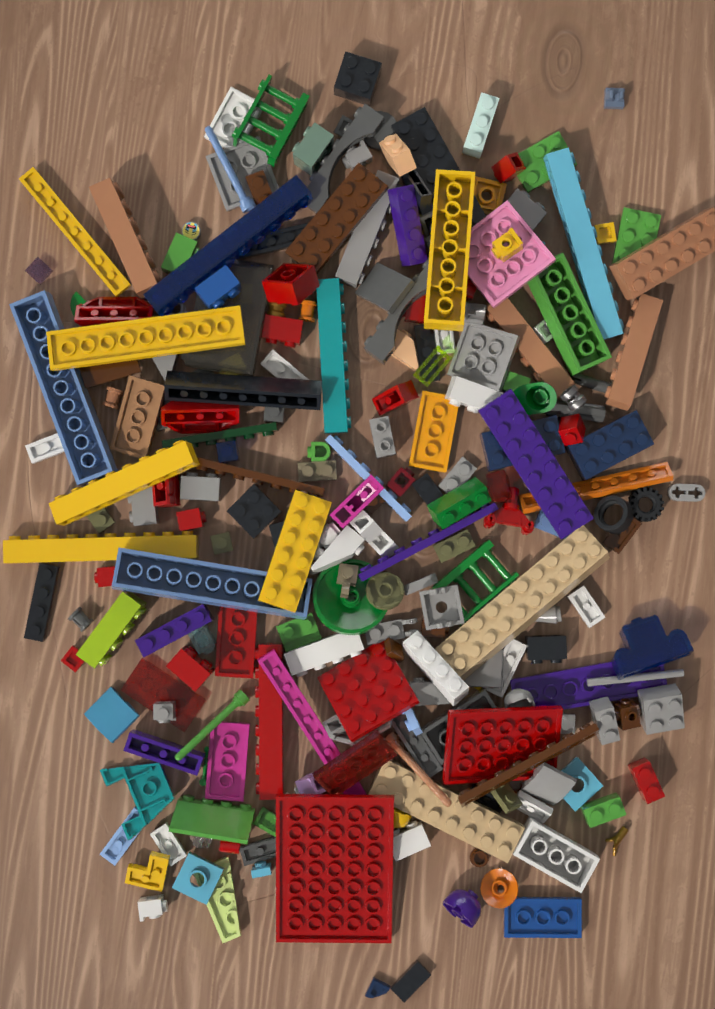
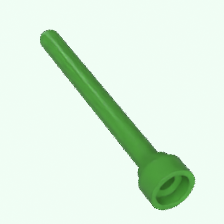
M239 689L234 694L233 701L175 755V759L178 761L182 760L238 706H245L250 701L247 695Z

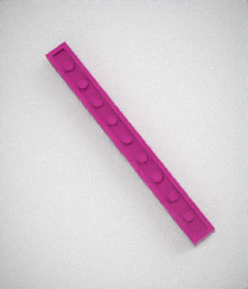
M273 649L257 659L343 794L367 795L337 746L329 738L324 726L275 650Z

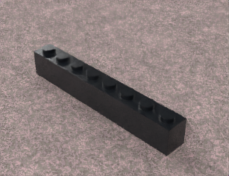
M167 371L164 391L165 400L320 410L322 381Z

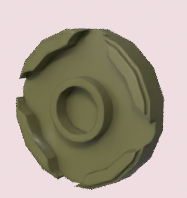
M387 571L379 572L372 576L366 587L368 601L375 608L381 610H391L401 603L405 592L401 579Z

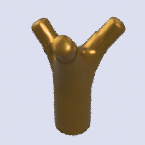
M624 826L614 837L605 839L606 843H614L612 848L613 856H616L621 841L629 831Z

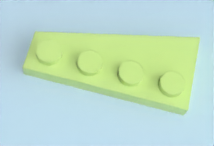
M229 855L213 862L223 867L224 870L207 903L222 943L241 936ZM194 873L198 886L203 885V875L201 873Z

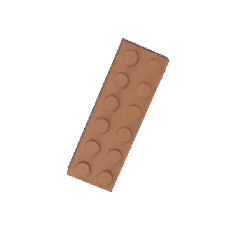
M111 178L90 186L91 194L136 294L143 300L158 291H163L161 285L164 283L157 270L153 269L156 265L149 253L145 251L148 250V247L141 235L137 234L140 232V229L133 217L130 218L133 215L125 199L122 200L125 196L121 187H119L117 182L113 183Z
M715 208L703 210L608 266L626 300L635 299L715 251Z

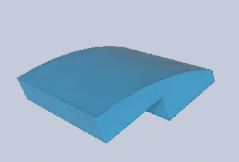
M110 687L84 713L87 719L111 743H114L140 716L130 703L126 702L113 687Z

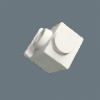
M163 894L140 897L137 902L140 922L144 921L146 917L156 919L161 917L164 912H168V902L164 900Z

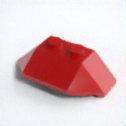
M97 297L84 304L76 305L74 322L84 327L153 317L154 306L138 297Z
M170 401L161 407V425L167 426L181 434L224 431L232 425L239 423V405Z

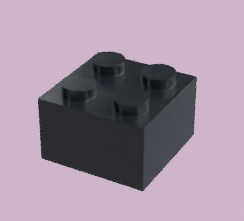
M345 51L334 85V95L370 106L382 71V63Z
M255 484L227 510L253 539L282 513Z

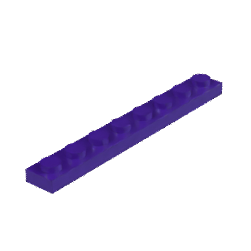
M496 503L485 504L477 512L468 514L460 521L451 524L441 531L437 528L429 532V537L422 540L420 537L412 541V546L407 549L403 546L395 550V555L390 558L386 555L378 559V564L373 567L369 564L361 568V573L358 574L360 581L374 576L498 510Z

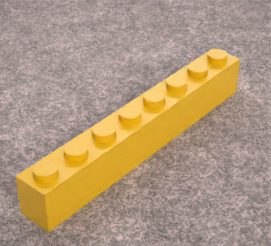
M179 440L168 449L162 448L157 450L156 454L151 457L144 456L135 464L124 465L122 470L118 472L112 471L105 474V478L92 480L83 488L77 487L72 489L68 495L63 494L55 497V500L50 502L49 506L56 525L65 526L196 467L200 463L192 443Z

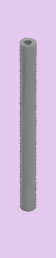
M676 669L587 679V686L684 677V670Z

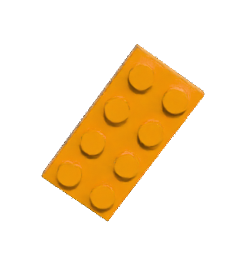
M422 390L408 465L410 467L443 473L447 472L458 407L449 404L450 400L445 399V394Z

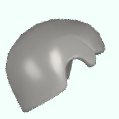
M513 689L507 693L504 699L505 708L535 706L532 694L525 689Z

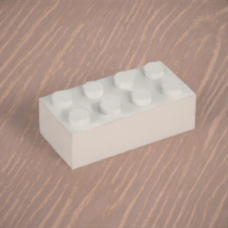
M529 816L524 824L525 829L513 855L582 893L600 861L598 855Z

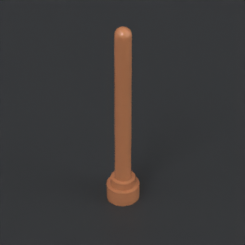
M394 732L390 733L383 740L388 749L395 750L446 807H450L452 801L400 745L399 737Z

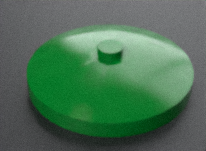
M349 559L342 562V564L359 566L358 574L361 573V568L369 565V563L357 559ZM339 564L323 570L314 584L313 606L318 618L325 626L340 634L359 635L374 629L383 620L387 610L375 608L370 604L366 596V587L370 578L360 581L357 574L356 587L350 586L348 598L340 597L342 584H336Z

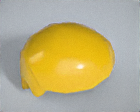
M394 807V828L405 827L410 822L412 815Z

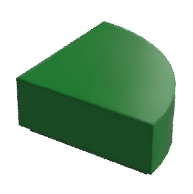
M77 291L73 294L70 302L74 317L76 305L86 303V300Z

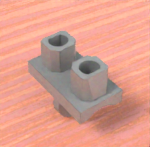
M466 302L464 322L484 325L487 305Z

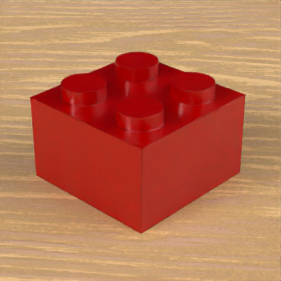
M283 263L262 281L268 302L292 304L293 306L301 304L305 298L313 294V291L320 286L315 266Z
M185 645L166 667L196 692L215 670L212 668L213 664L206 658L203 660L198 656L199 652L194 647Z

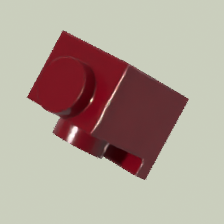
M401 467L388 481L386 486L401 497L416 480L413 478L415 474L407 467L405 469ZM401 477L405 479L403 485L398 483V479Z

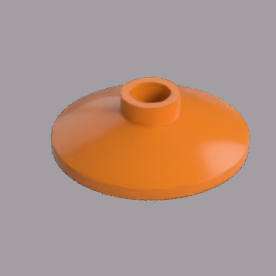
M500 868L493 869L482 879L480 886L481 895L484 901L491 907L506 908L517 898L518 882L511 872ZM501 885L504 887V891L502 893L498 891V888Z

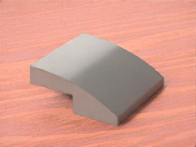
M500 650L480 666L464 682L469 687L502 688L503 650Z
M544 762L534 769L531 778L522 783L521 790L554 806L569 793L576 784L577 779Z

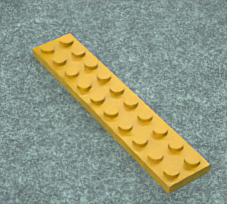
M240 305L46 332L51 371L246 345Z

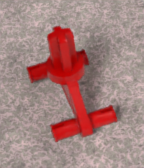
M508 488L506 503H503L501 508L484 518V528L487 529L488 527L490 529L497 523L520 527L522 535L525 534V536L532 533L534 529L533 521L530 522L517 504L518 488Z

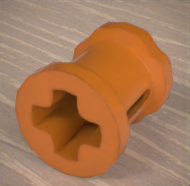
M303 300L301 303V316L298 317V320L315 322L314 310L317 302Z

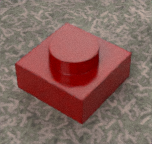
M72 645L61 659V662L76 673L85 661L76 655L79 649Z

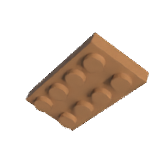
M129 375L110 446L111 450L137 458L149 456L165 397L164 385Z

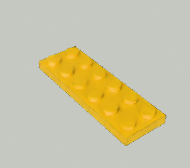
M298 490L294 491L258 601L293 613L296 612L332 502Z

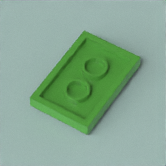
M559 131L519 153L526 169L517 177L527 193L550 181L543 159L545 155L568 148Z
M624 207L611 264L656 239L661 215Z

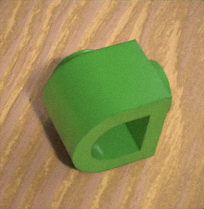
M311 442V446L307 448L308 458H311L312 462L326 461L331 455L330 447L325 442Z

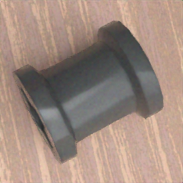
M81 607L76 609L68 618L69 621H73L80 628L81 632L86 630L94 621L82 612Z

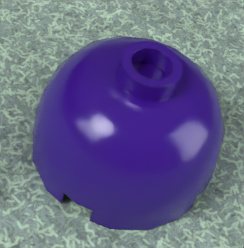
M463 889L454 890L443 901V906L454 917L460 918V922L470 928H473L481 916V905L477 900L478 895L472 890H468V892Z

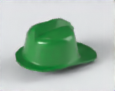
M546 382L525 384L514 390L515 396L528 415L551 411L557 402L555 389Z

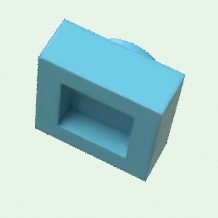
M266 861L255 863V866H252L251 869L252 878L272 874L271 863H266Z

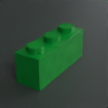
M474 477L427 505L433 521L443 530L492 500L486 486Z

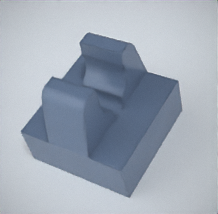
M605 88L604 109L623 110L625 88Z

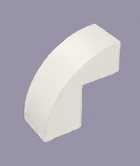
M364 510L350 522L354 529L381 557L387 555L390 558L395 554L394 551L399 549L394 541Z

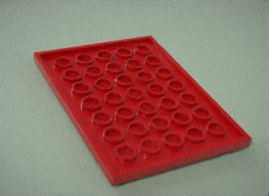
M276 794V942L392 943L394 795Z

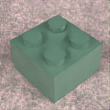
M314 123L312 127H307L303 134V140L301 143L297 142L292 150L294 152V165L310 176L314 171L319 170L321 161L326 155L330 154L334 144V135L317 123Z

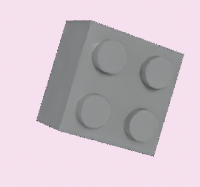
M676 683L638 690V701L642 710L640 721L647 735L685 728L682 693Z

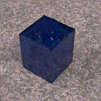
M237 441L216 443L219 463L240 461Z

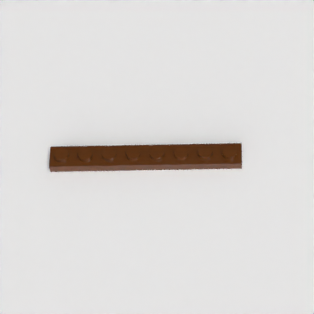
M197 457L200 465L196 466L198 470L207 472V469L210 468L214 469V473L226 476V473L234 474L233 478L244 481L246 477L252 479L251 483L263 485V482L271 483L270 487L281 490L283 486L289 488V492L292 493L298 490L318 498L319 495H324L325 488Z
M589 723L585 724L574 735L571 732L565 735L561 742L557 744L552 742L545 747L546 750L540 753L535 751L528 756L529 759L513 763L511 765L512 768L505 771L502 769L494 774V778L490 780L483 779L477 783V787L461 791L459 793L460 796L457 797L461 807L470 804L533 770L544 762L546 763L596 736L599 733V728L596 723L592 725Z

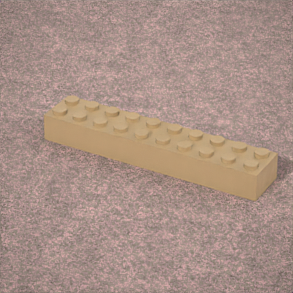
M584 525L581 526L437 646L435 650L464 681L610 558L608 551Z

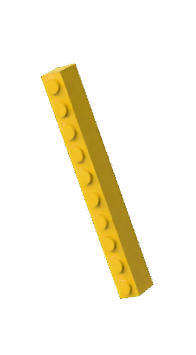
M182 531V535H174V532H162V536H155V532H143V536L137 537L136 533H124V537H117L116 533H106L105 537L97 538V534H86V538H78V534L66 535L65 539H59V535H47V539H40V535L28 536V540H21V536H9V540H3V563L116 560L118 548L180 558H199L198 535H193V531Z

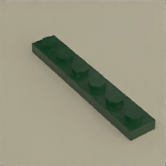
M273 422L162 440V447L168 449L179 440L190 442L193 448H198V444L201 443L211 446L218 444L217 441L225 440V443L235 442L236 438L244 437V440L254 439L257 434H263V437L274 435L278 428L277 423Z

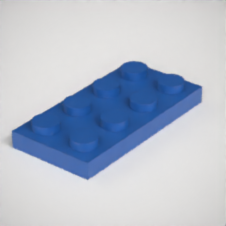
M517 897L510 906L504 908V938H582L581 897Z

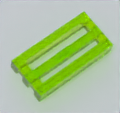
M437 346L413 376L428 387L451 361L452 357L443 351L441 347ZM439 352L440 355L438 356V358L433 362V364L427 369V371L422 376H419L418 374L424 369V367L430 362V360L436 355V353ZM443 357H445L446 360L443 362V364H442V365L438 368V370L432 375V377L426 382L424 379H425V378L428 376V374L433 370V368L439 363V361H440Z

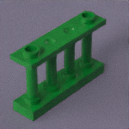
M269 74L266 80L262 79L260 82L257 97L241 126H236L232 137L234 138L233 146L235 147L241 139L264 151L269 156L267 164L274 167L308 105L310 96L302 93L300 99H295L270 85L272 75ZM266 92L290 104L294 109L292 114H285L263 102L262 99ZM257 108L284 121V129L277 130L253 117ZM251 124L274 136L275 140H277L275 145L269 146L246 134L247 126Z
M486 540L430 588L446 587L452 581L459 584L476 604L468 612L462 607L464 624L473 617L472 615L503 588L509 587L517 580L516 577L519 576L517 572L510 574L494 556L491 549L494 545L490 540ZM481 556L486 557L505 579L497 587L477 565V560ZM467 568L469 571L472 570L490 591L482 600L463 578L464 575L462 573Z

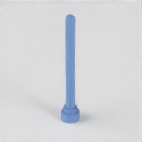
M206 126L205 132L240 198L239 206L242 212L246 213L256 207L254 200L249 196L247 197L212 127Z

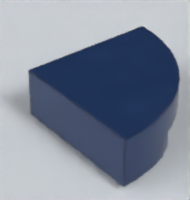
M373 977L365 992V997H379L386 994L391 986Z

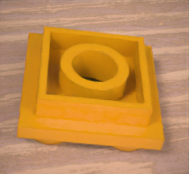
M475 176L474 196L485 215H489L502 205L507 184H500L498 181ZM483 192H489L492 198L490 200H484L481 197V194Z

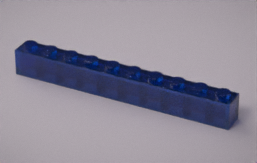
M297 175L144 293V297L159 316L169 315L175 306L179 303H184L188 300L189 295L194 291L196 292L195 287L225 265L227 267L232 266L235 259L246 255L253 245L261 243L267 234L278 230L285 220L292 219L299 209L306 208L313 199L310 190Z

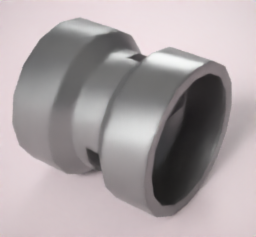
M575 384L559 396L568 403V408L571 411L579 408L587 400L584 395L578 392Z

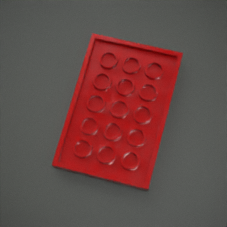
M562 706L448 710L442 778L444 785L478 783L483 779L490 780L495 777L494 774L502 769L507 771L512 768L511 765L513 763L529 759L528 756L533 752L539 751L540 753L546 750L545 747L552 742L559 743L563 715ZM558 756L546 763L557 768ZM534 769L512 781L528 780L533 776Z

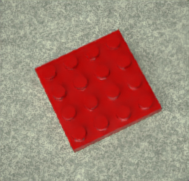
M384 640L361 651L362 654L347 659L317 677L352 743L420 703L396 660L386 655Z

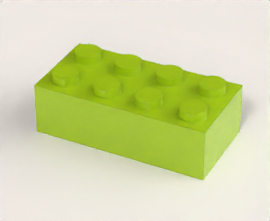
M122 591L76 655L94 669L99 666L102 667L104 664L106 665L112 657L110 653L118 649L124 640L121 638L129 634L134 628L135 624L133 622L135 619L141 618L147 610L144 608L147 603L133 592Z

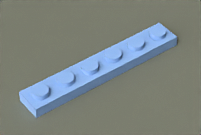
M329 435L325 439L364 481L370 476V468L363 462L359 464L355 460L357 458L356 454L351 449L346 451L342 447L343 441L337 435L334 437ZM376 476L375 479L383 486V481ZM383 489L379 493L385 502L405 522L412 517L409 514L411 512L409 507L404 503L400 505L396 501L398 497L393 491L389 490L387 492Z

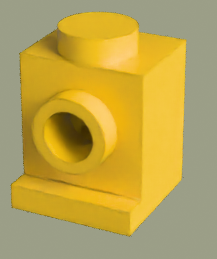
M510 228L508 232L492 242L493 248L491 251L497 259L500 258L504 263L523 250V242L513 228ZM506 242L510 244L507 247L503 246V244H505Z

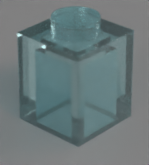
M207 624L188 634L198 655L202 652L204 655H207L215 650L214 646L217 645V642Z

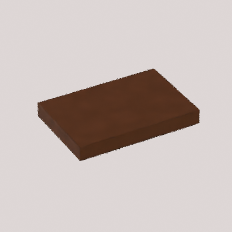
M138 360L80 367L86 389L122 379L129 375L142 373Z

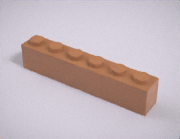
M641 294L638 299H634L631 310H634L633 316H629L626 327L629 329L627 334H623L620 343L623 345L622 351H618L615 362H618L616 369H612L610 375L612 384L607 386L604 397H607L605 404L626 411L631 407L661 310L662 299L646 294Z
M508 298L495 308L491 305L487 306L485 317L490 323L494 322L498 330L520 336L515 353L517 352L520 355V361L523 366L531 369L533 372L532 377L536 382L550 384L555 389L557 398L566 389L575 384Z

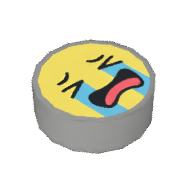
M187 222L182 227V235L197 241L201 236V229L197 223Z

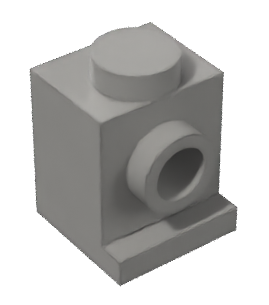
M362 140L359 147L353 146L347 150V154L342 158V162L347 169L350 168L352 171L358 163L363 166L371 163L373 156Z
M156 701L153 704V720L159 721V723L176 721V701Z

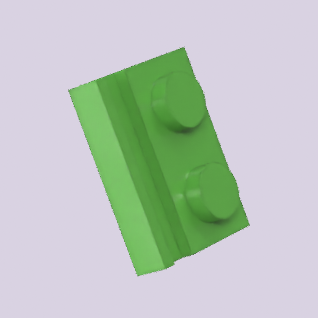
M312 612L307 614V618L304 620L293 619L276 626L286 652L322 639Z

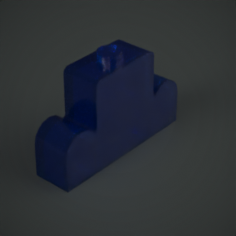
M657 615L644 619L638 617L633 619L630 624L624 625L621 628L619 635L625 648L618 649L611 662L618 680L689 656L694 650L687 634L683 630L674 629L667 636Z

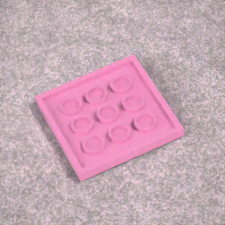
M508 200L471 228L468 278L493 308L497 307L556 261V258ZM510 228H513L523 242V250L503 263L500 258L497 259L492 253V242L508 232ZM506 242L505 244H503L504 247H507V246L510 245L508 242Z

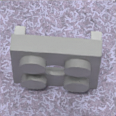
M458 585L419 591L426 630L451 627L464 623ZM440 601L447 604V610L444 613H439L436 610V604Z

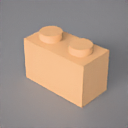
M396 133L387 136L379 142L386 161L399 177L417 168L410 149Z

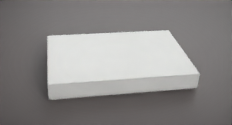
M230 87L210 124L224 149L233 146V131L236 126H241L255 100L233 87ZM257 108L253 117L258 119L263 110ZM249 124L245 133L250 135L254 126ZM205 134L204 138L209 140L207 134Z

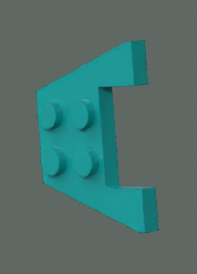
M161 763L100 770L106 786H110L123 779L126 780L139 812L138 817L121 824L127 840L133 839L175 799Z

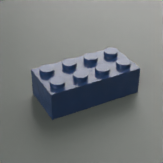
M635 410L585 436L582 443L568 445L565 449L583 481L654 445V442L640 415Z
M557 415L532 421L554 456L566 453L558 432L559 423ZM492 432L481 433L480 440L488 472L513 466Z

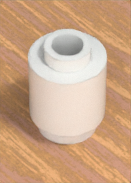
M333 522L327 523L324 526L318 547L327 549L341 533Z

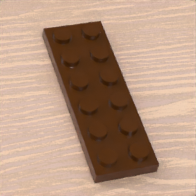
M358 163L287 248L285 253L298 264L314 265L316 274H318L388 190V185Z

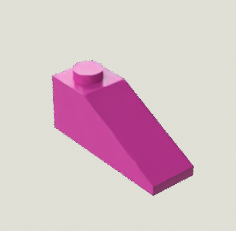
M370 475L330 516L342 528H345L384 487Z

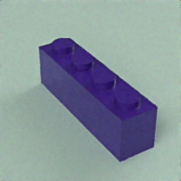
M414 184L387 190L402 267L425 263L427 255Z
M202 604L134 641L144 658L213 621L214 618L207 604Z
M135 729L129 732L123 750L196 776L200 772L206 753L192 749L182 760L178 761L175 759V755L184 746Z

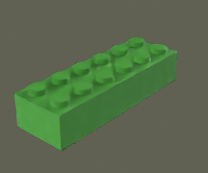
M560 253L554 256L556 261L530 280L528 285L572 377L612 358L564 253Z

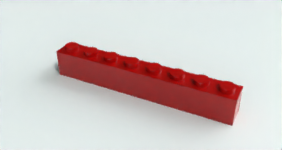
M259 643L258 648H255V659H259L274 649L283 662V643ZM259 664V667H255V679H259V686H255V698H259V705L255 706V717H259V725L255 727V735L259 736V744H256L255 749L256 756H259V763H256V775H259V783H256V794H259V800H276V794H284L283 699Z

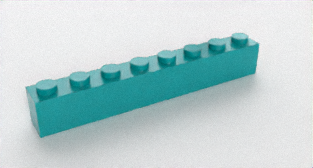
M339 278L318 279L320 286L317 288L324 432L325 434L348 433V428H351V417H347L346 409H350V398H346L345 390H349V379H345L344 371H348V360H344L343 352H347V342L343 341L342 333H346L345 321H341V314H345L344 302L340 303V295H344L343 283L339 284Z

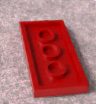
M219 606L215 676L254 678L258 612Z

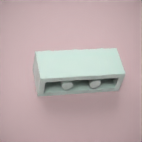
M481 92L463 147V154L480 159L500 98Z

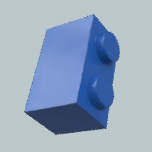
M226 265L195 287L197 295L208 309L221 308L225 303L224 301L228 298H234L242 289L240 282Z

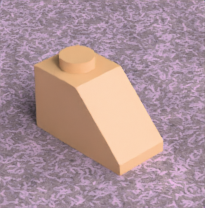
M397 329L395 339L396 350L391 356L416 372L418 362L414 341L411 339L412 335L405 330L400 331Z

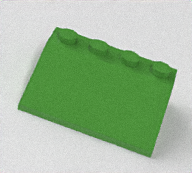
M183 795V797L180 796L177 800L168 832L248 844L255 815V808H251V805L240 804V806L232 805L230 801L218 803L213 802V799L205 798L199 800L194 799L195 796Z

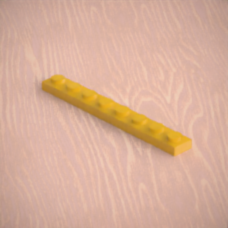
M32 167L19 178L21 183L112 293L118 297L127 290L131 284L36 169Z

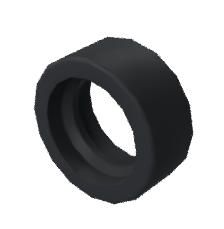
M607 496L597 503L594 510V519L596 524L604 531L618 534L630 526L633 520V510L631 505L623 498ZM614 504L621 505L623 508L621 520L614 525L606 524L604 521L606 510Z

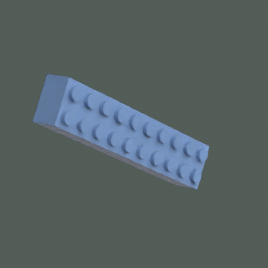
M44 290L9 304L76 484L86 485L92 480L104 478L105 474L109 472H118L79 368L58 371L50 370L46 332L64 329L52 294Z
M118 548L112 589L304 620L307 618L312 579H306L297 610L293 613L258 601L267 575L266 571Z

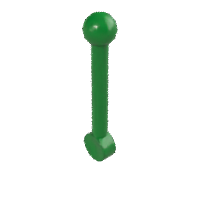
M209 746L204 748L206 755L202 778L199 781L201 786L206 785Z

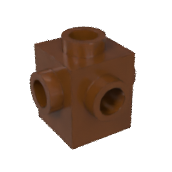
M622 698L620 701L613 703L619 728L624 731L641 727L640 716L642 715V710L639 704L630 698Z

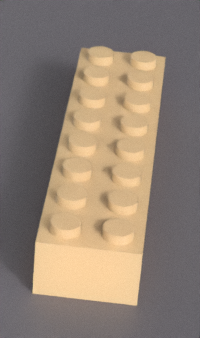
M388 756L382 761L368 789L369 795H394L395 808L506 863L509 862L525 829L521 822L477 801L461 807L457 798L460 796V792L432 779L452 801V805L446 807L410 767Z

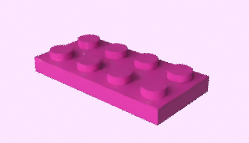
M222 721L210 732L205 799L244 801L250 723Z

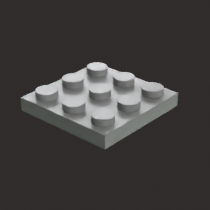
M245 141L239 143L236 147L231 146L223 149L247 197L249 196L253 199L245 176L262 169L272 194L280 192L272 168L267 164L268 158L264 151ZM217 153L207 155V162L226 211L228 212L240 207V198Z
M465 322L447 375L451 377L458 376L501 392L520 336L481 324Z

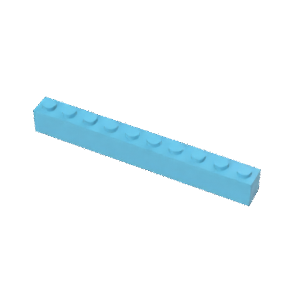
M569 147L548 153L543 159L584 298L603 339L623 334L624 324L617 314L619 307L617 301L613 300L612 297L613 286L607 280L608 269L606 264L602 263V249L600 245H597L595 239L597 238V232L590 222L592 216L590 209L586 208L585 205L586 194L580 188V174L578 171H575L574 154L570 152Z

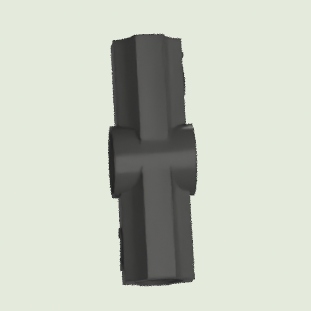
M557 399L555 407L551 411L546 412L545 415L565 417L580 413L582 420L603 422L606 410L603 405L584 403L576 410L571 411L566 401Z

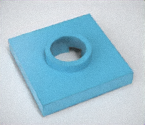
M577 756L561 770L574 778H580L584 782L581 790L574 792L571 789L563 798L575 812L603 787L602 783Z
M189 851L172 888L207 905L224 868ZM201 873L204 877L203 885L198 887L191 883L190 877L192 874Z

